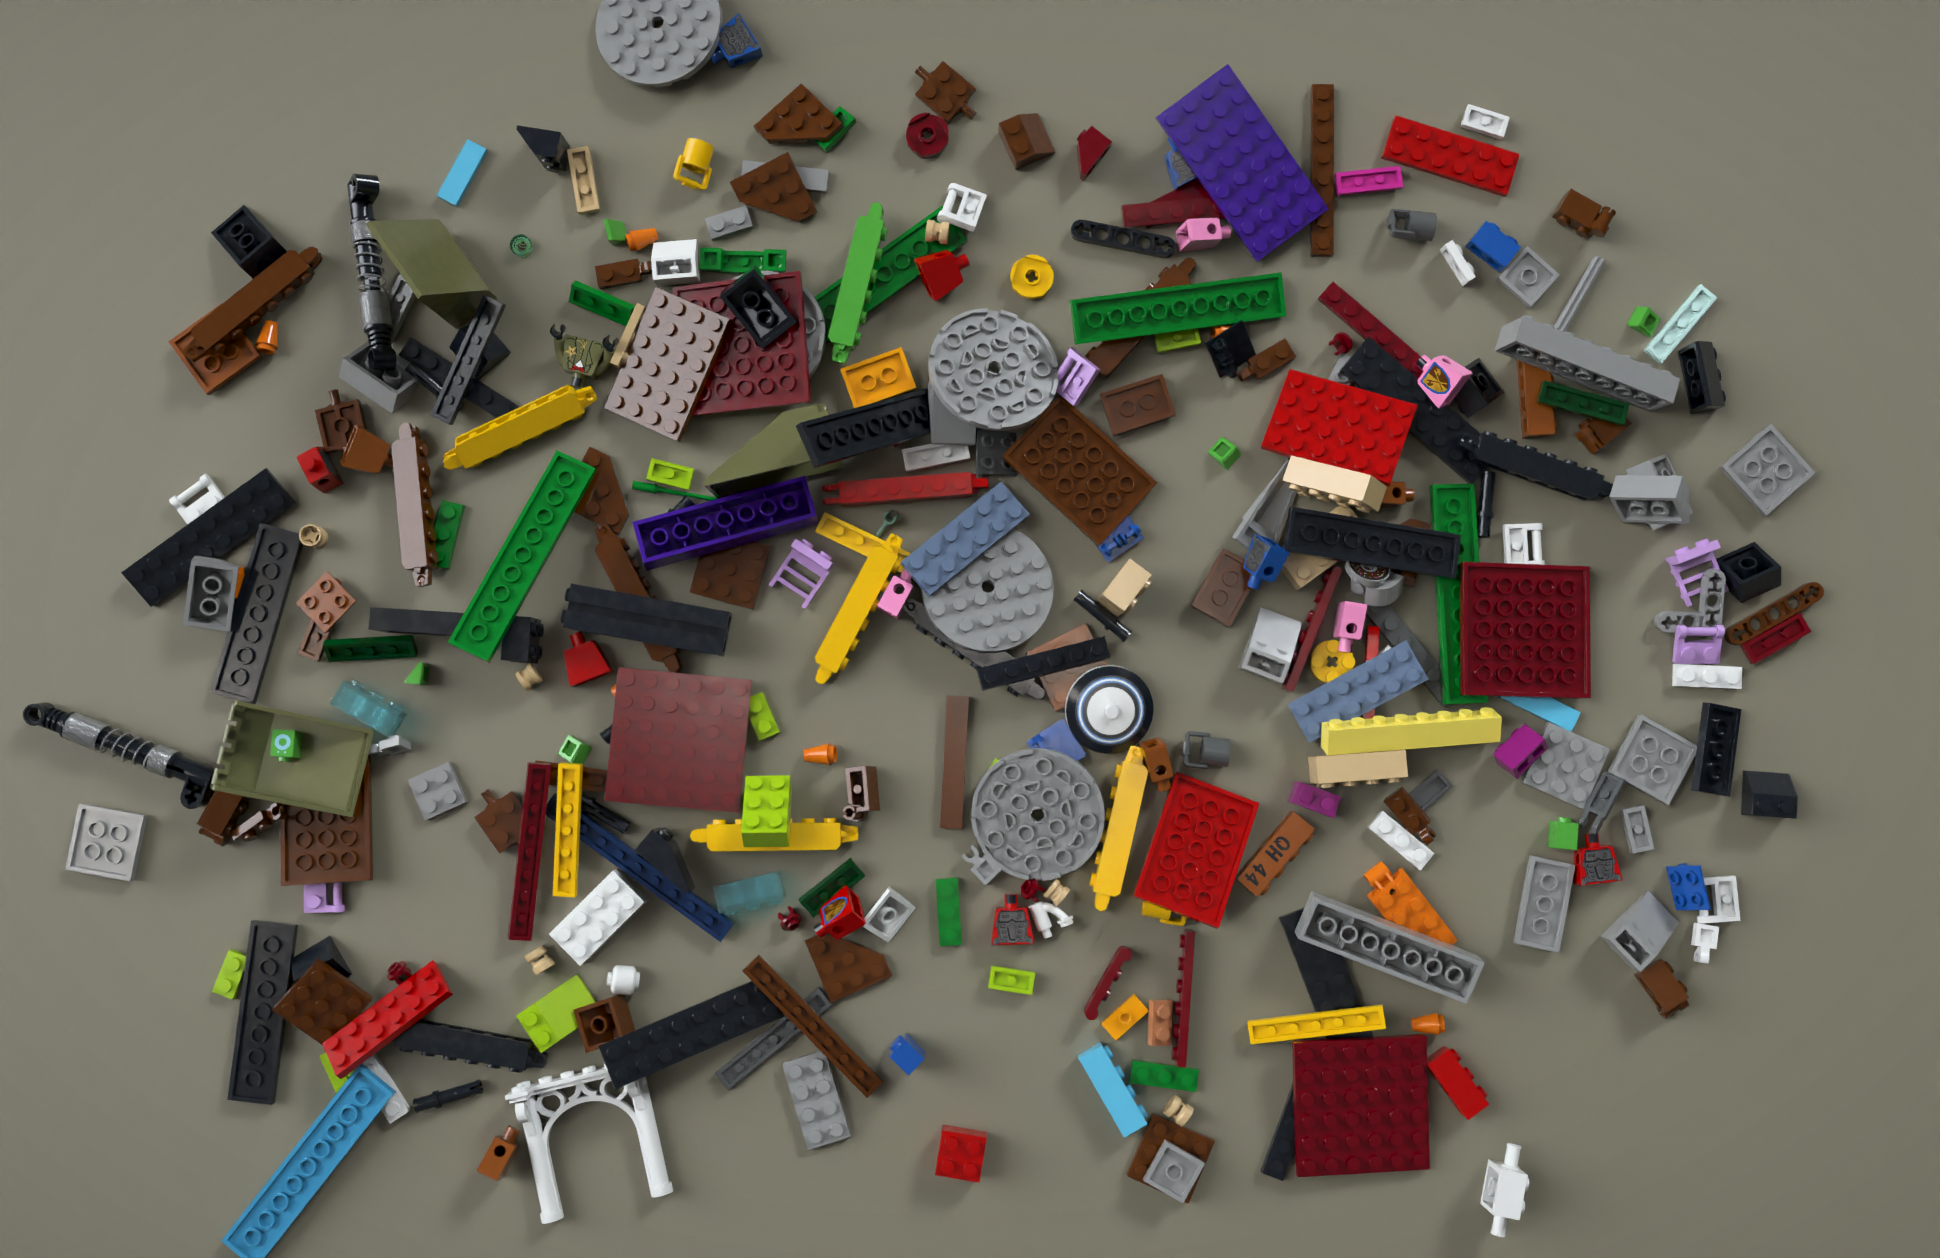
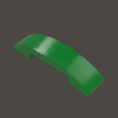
M700 248L699 270L726 274H744L756 265L760 271L784 273L786 272L787 250L726 251L722 248Z

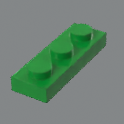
M576 280L571 284L570 303L627 326L635 305Z
M441 501L435 525L437 536L435 547L439 557L437 567L450 569L465 506L462 504Z
M958 877L936 879L940 946L962 945Z
M1132 1059L1129 1082L1196 1092L1199 1069Z

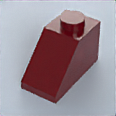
M1092 125L1087 131L1084 129L1077 138L1079 173L1082 181L1097 166L1112 144L1110 139Z

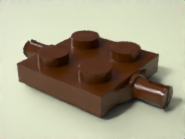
M944 61L931 73H928L921 65L916 69L915 74L924 80L923 85L915 93V96L948 124L955 115L961 112L969 117L970 120L973 119L976 112L967 104L970 97L976 91L974 86Z
M338 389L329 391L331 404L325 408L315 410L325 453L344 452L355 424L367 430L360 401L342 402Z
M487 789L481 795L488 805L484 811L474 818L497 851L502 853L509 847L518 846L523 805L513 791L502 798L495 799L489 789Z

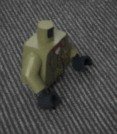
M555 324L550 328V334L554 337L555 353L559 364L566 373L573 375L570 386L581 389L584 387L586 378L597 380L598 376L603 375L612 366L610 361L615 352L614 347L619 344L618 338L614 339L613 344L609 342L610 335L605 337L602 342L568 334H565V337L562 336L566 330L563 324L560 326L561 332L556 331Z

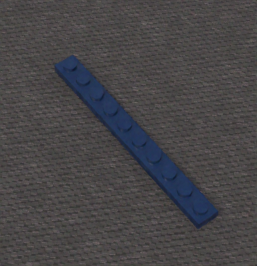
M557 793L551 797L546 807V815L555 822ZM581 811L580 840L719 942L724 939L735 922L694 892L684 893L639 855L635 849Z

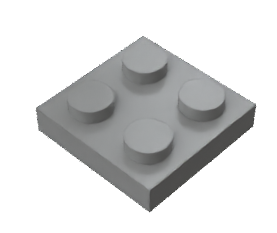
M1527 246L1496 280L1526 307L1530 308L1560 274Z
M451 762L442 764L408 780L424 820H429L468 802Z
M1164 1139L1143 1181L1184 1203L1205 1163Z

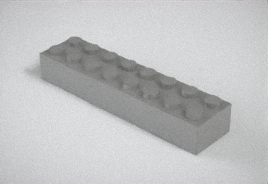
M1522 316L1502 326L1495 348L1496 352L1647 411L1673 404L1680 378L1673 376L1670 371L1658 370L1653 368L1652 364L1635 361L1632 356L1617 354L1612 348L1600 347L1591 340L1575 337V334L1571 332L1559 331L1555 329V326L1539 323L1531 316Z
M1313 891L1309 895L1294 931L1297 938L1466 1004L1484 966L1483 960L1474 953Z

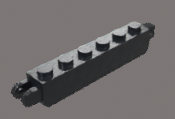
M1484 431V433L1477 435L1464 432L1459 437L1457 446L1468 451L1470 460L1477 464L1583 501L1592 500L1598 496H1610L1613 484L1604 481V475L1598 474V470L1595 468H1581L1577 466L1578 463L1575 461L1559 460L1555 454L1539 453L1535 447L1528 445L1524 447L1519 446L1517 441L1504 438V440L1496 438L1497 434L1489 431Z
M910 598L903 608L914 619L918 631L924 635H927L929 632L935 636L933 641L944 648L948 645L954 649L952 654L961 660L964 657L972 662L970 666L976 670L977 668L1016 659L1005 651L979 653L954 644L939 629H936L925 610L924 604ZM1036 678L1007 685V691L1016 697L1019 694L1024 696L1026 693L1032 698L1040 700L1045 695V689L1034 682Z
M423 1019L417 1021L392 1040L393 1046L400 1047L399 1050L402 1052H413V1050L421 1051V1055L435 1056V1054L443 1055V1059L446 1060L465 1059L467 1064L477 1065L481 1062L486 1063L489 1068L499 1069L501 1066L508 1067L509 1071L521 1073L522 1070L525 1071L529 1067L544 1068L548 1058V1053H540L539 1050L534 1048L531 1039Z

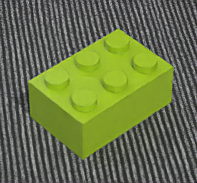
M790 775L745 777L741 830L744 847H789L792 805Z

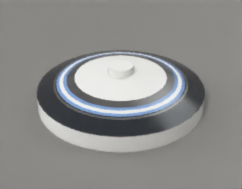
M1103 665L1086 671L1073 683L1066 697L1065 717L1071 733L1083 746L1095 752L1112 754L1128 750L1130 746L1136 745L1145 736L1153 719V699L1147 685L1134 672L1121 666Z

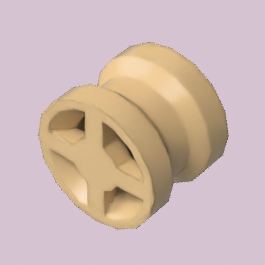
M532 663L526 665V669L523 671L519 670L515 673L517 679L527 691L532 689V685L543 681L539 671Z
M1056 878L1045 890L1043 896L1053 900V904L1057 907L1069 893L1070 889L1067 886L1063 887Z

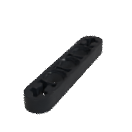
M1081 219L1076 220L1071 226V236L1079 242L1160 258L1171 257L1176 248L1175 241L1168 236ZM1083 226V230L1090 232V227H1093L1092 238H1089L1088 232L1078 235V231L1074 229ZM1098 230H1105L1108 233V237L1105 240H1099L1096 237ZM1119 234H1126L1129 237V242L1127 244H1120L1117 241V236ZM1141 238H1147L1150 241V246L1143 249L1139 246L1138 241ZM1154 240H1158L1156 245L1163 246L1164 243H1168V247H1170L1171 249H1168L1167 252H1163L1162 247L1156 246L1155 251L1152 250L1154 246Z

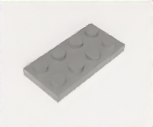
M1529 855L1513 943L1559 953L1576 865Z
M817 1051L783 1062L782 1066L807 1149L810 1150L851 1137L828 1058L821 1051Z

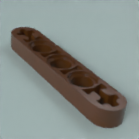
M1817 582L1801 585L1729 626L1725 630V640L1731 645H1740L1819 601L1824 595L1823 587ZM1812 588L1815 589L1813 596L1803 598L1802 595L1810 592ZM1790 597L1796 598L1798 602L1795 609L1788 606V599ZM1772 607L1776 608L1779 612L1776 620L1771 619L1769 616V610ZM1753 618L1758 619L1760 622V627L1756 631L1750 627V621ZM1743 629L1746 631L1738 635V639H1733L1734 631H1741Z

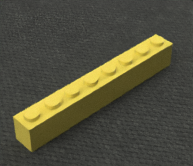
M1483 707L1480 710L1474 711L1461 709L1459 712L1438 711L1435 714L1419 712L1416 715L1396 714L1394 717L1374 716L1370 719L1354 717L1351 720L1345 721L1331 719L1329 722H1322L1321 748L1329 756L1500 742L1502 717L1494 709Z

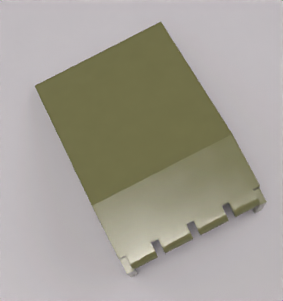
M439 219L378 220L366 223V226L416 297L455 329H459L473 319L483 295L497 299L454 235Z
M814 404L782 412L703 481L704 486L716 498H721L801 476L809 477L842 469L844 467L842 460L814 468L796 428V425L801 422L830 415L825 404Z
M233 700L228 720L235 721L236 726L226 724L222 742L231 743L230 748L220 747L216 764L225 765L224 770L214 769L210 786L212 790L353 817L374 730ZM273 729L303 732L300 759L292 758V762H278V757L270 756Z

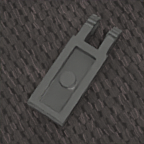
M1603 771L1584 806V812L1578 822V827L1583 829L1592 814L1597 816L1592 824L1591 833L1597 834L1603 821L1607 819L1626 783L1625 779Z

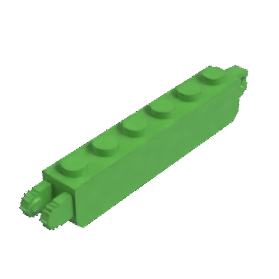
M878 202L871 204L868 216L862 215L857 219L828 334L829 341L833 346L832 361L842 365H846L851 351L854 352L855 347L860 345L862 333H859L861 325H865L867 312L864 311L866 304L871 302L872 291H870L871 283L876 282L878 270H875L876 263L881 261L883 249H880L881 243L886 241L888 228H885L883 220V207Z

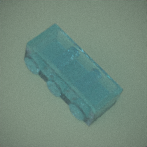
M352 679L351 682L343 681L331 700L330 705L386 737L395 735L407 715L401 711L402 706L392 701L390 703L382 700L383 696L373 690L371 692L364 690V685Z
M780 870L713 887L718 912H725V916L739 913L738 909L744 907L747 908V911L758 909L760 904L768 902L769 906L782 903L781 899L786 897Z

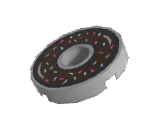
M1349 562L1345 564L1346 572L1351 579L1356 582L1357 580L1363 582L1362 585L1377 587L1383 585L1390 574V569Z

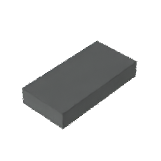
M1436 769L1415 787L1409 795L1425 811L1453 786Z

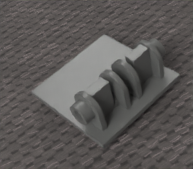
M976 430V473H978V476H986V474L1016 476V471L1002 459L1003 454L1016 442L1015 432Z

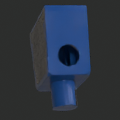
M737 14L720 29V40L710 60L715 65L725 59L730 68H734L763 56L761 47L740 14Z
M1168 138L1167 140L1172 151L1166 153L1164 158L1175 190L1197 179V177Z
M1254 533L1243 565L1244 569L1251 574L1247 586L1259 590L1263 580L1274 582L1290 552L1286 551L1283 546L1273 539Z

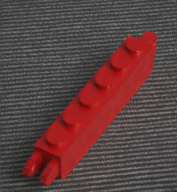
M971 472L841 481L839 484L822 486V491H839L840 498L824 499L823 505L841 504V506L848 507L972 497V494H978L977 489H986L989 486L988 478H976V474H971Z

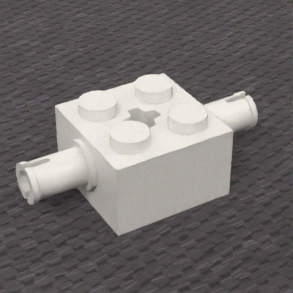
M1512 1143L1506 1144L1504 1162L1488 1159L1480 1202L1484 1208L1494 1215L1490 1233L1498 1237H1505L1508 1218L1520 1220V1216L1525 1210L1524 1194L1529 1188L1528 1175L1518 1167L1522 1147Z

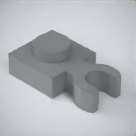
M399 735L389 736L388 739L379 741V744H372L368 755L374 754L375 758H380L386 754L395 755L411 751V742Z
M972 845L970 848L974 851V856L969 858L963 854L962 857L966 862L974 864L970 870L986 886L1001 869L994 862L990 861L986 855L981 858L978 849Z

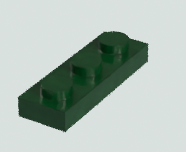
M849 858L801 896L799 902L814 918L820 913V908L845 885L849 888L853 887L865 877V874L853 859Z

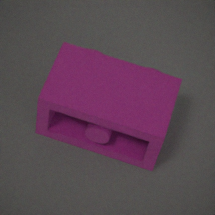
M1523 724L1512 732L1511 737L1505 743L1500 744L1496 748L1493 755L1498 765L1518 779L1548 747L1543 737L1526 724Z
M1294 781L1287 802L1334 818L1341 797L1305 783Z

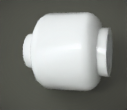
M616 965L612 972L607 974L606 986H611L613 994L632 995L634 990L639 988L640 972H636L634 966Z

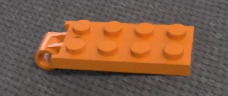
M1379 861L1363 874L1367 882L1374 888L1366 896L1385 920L1450 945L1458 941L1403 868H1399L1392 875L1387 866L1382 861Z

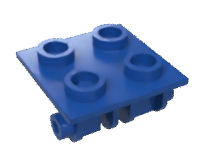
M1128 515L1097 548L1106 561L1110 562L1144 537L1140 533L1141 529L1139 526L1135 525Z
M1063 718L1026 742L1029 748L1056 750L1067 754L1077 761L1087 756Z
M1687 863L1678 864V866H1666L1676 910H1711L1701 865L1687 866Z

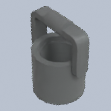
M1391 209L1387 217V226L1391 237L1430 242L1434 238L1437 224L1436 213ZM1396 217L1406 218L1404 230L1396 229Z
M1189 731L1185 735V742H1182L1181 755L1184 756L1183 764L1188 768L1208 769L1209 765L1228 767L1231 742L1227 738L1210 737V733ZM1190 736L1202 737L1200 764L1188 763L1191 751Z

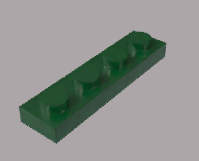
M1545 380L1541 382L1536 403L1619 426L1625 425L1630 403Z
M413 635L324 640L323 643L328 662L416 657L418 653Z

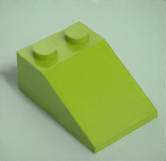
M576 974L516 1015V1017L540 1053H542L578 1028L574 1009L595 1003L596 1001L579 975Z

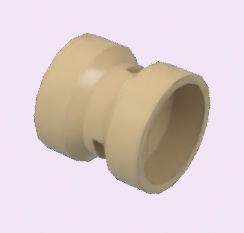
M927 220L925 242L939 241L940 244H947L950 222L936 223L935 220Z
M308 524L302 527L299 532V539L306 546L322 548L328 542V533L322 527Z
M544 945L524 956L526 961L532 964V971L535 976L555 964L553 959L546 954L547 949ZM544 956V958L540 959V960L537 961V962H534V961L537 960L538 958Z
M1174 1095L1164 1107L1163 1114L1167 1117H1173L1175 1122L1182 1127L1191 1117L1194 1108L1189 1104H1184L1180 1097Z

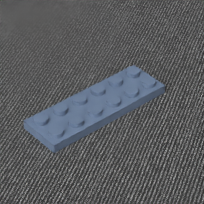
M1000 482L902 560L900 564L930 597L1028 518L1030 514L1007 487Z
M1405 640L1287 705L1306 739L1311 743L1321 737L1322 722H1329L1331 719L1345 721L1359 717L1428 680V677Z

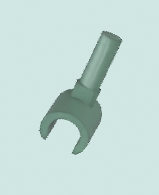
M893 509L883 515L884 522L876 532V537L879 538L890 524L900 519L899 514L893 519L891 518L890 514Z

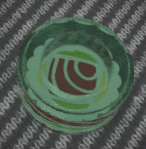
M519 234L511 239L510 249L517 257L524 258L532 253L533 243L526 235Z

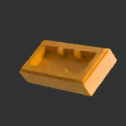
M1133 993L1101 1022V1025L1116 1041L1149 1010Z

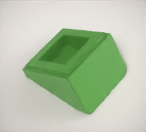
M605 219L603 222L609 242L613 246L627 243L624 223L622 221Z
M1636 307L1627 325L1643 335L1651 337L1661 318L1649 307Z
M1221 437L1208 451V454L1226 470L1241 456L1238 447L1224 437Z
M419 662L404 683L426 685L429 663Z
M568 735L558 754L571 763L584 764L592 748L573 736Z

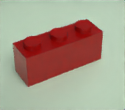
M1442 1046L1427 1057V1068L1465 1119L1470 1120L1490 1105L1485 1099L1488 1095L1480 1085L1476 1086L1472 1081L1474 1076L1467 1067L1463 1068L1458 1062L1461 1058L1453 1048L1450 1050Z

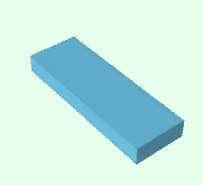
M467 139L436 196L458 207L488 150Z

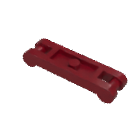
M1120 946L1085 1005L1084 1013L1088 1020H1095L1098 1017L1097 1008L1101 1001L1105 1002L1110 995L1111 990L1109 987L1112 981L1117 982L1122 973L1120 967L1123 962L1131 959L1132 953L1127 946Z

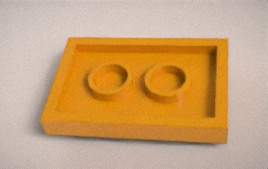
M902 347L840 369L854 408L890 399L917 389Z

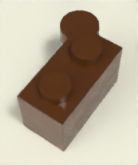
M1571 188L1562 198L1552 217L1560 225L1569 226L1574 229L1581 237L1591 238L1595 235L1603 238L1609 230L1608 225L1615 216L1616 211L1612 209L1609 212L1611 208L1604 206L1601 213H1599L1601 205Z
M1627 417L1623 426L1587 418L1578 425L1580 429L1574 433V436L1593 455L1632 423Z
M876 766L845 768L848 804H852V806H846L843 809V812H846L843 817L847 820L861 822L867 818L868 812L880 811Z
M215 791L197 822V825L201 826L199 834L213 839L214 843L222 847L225 846L232 836L231 832L237 828L236 822L240 815L247 811L250 799L241 795Z
M1659 959L1634 975L1654 1004L1657 1005L1658 1012H1662L1660 1015L1666 1019L1676 1011H1682L1689 1006L1687 1001L1689 997L1686 994L1688 990L1680 980L1677 981L1672 974L1674 970L1667 961L1664 962L1662 959Z

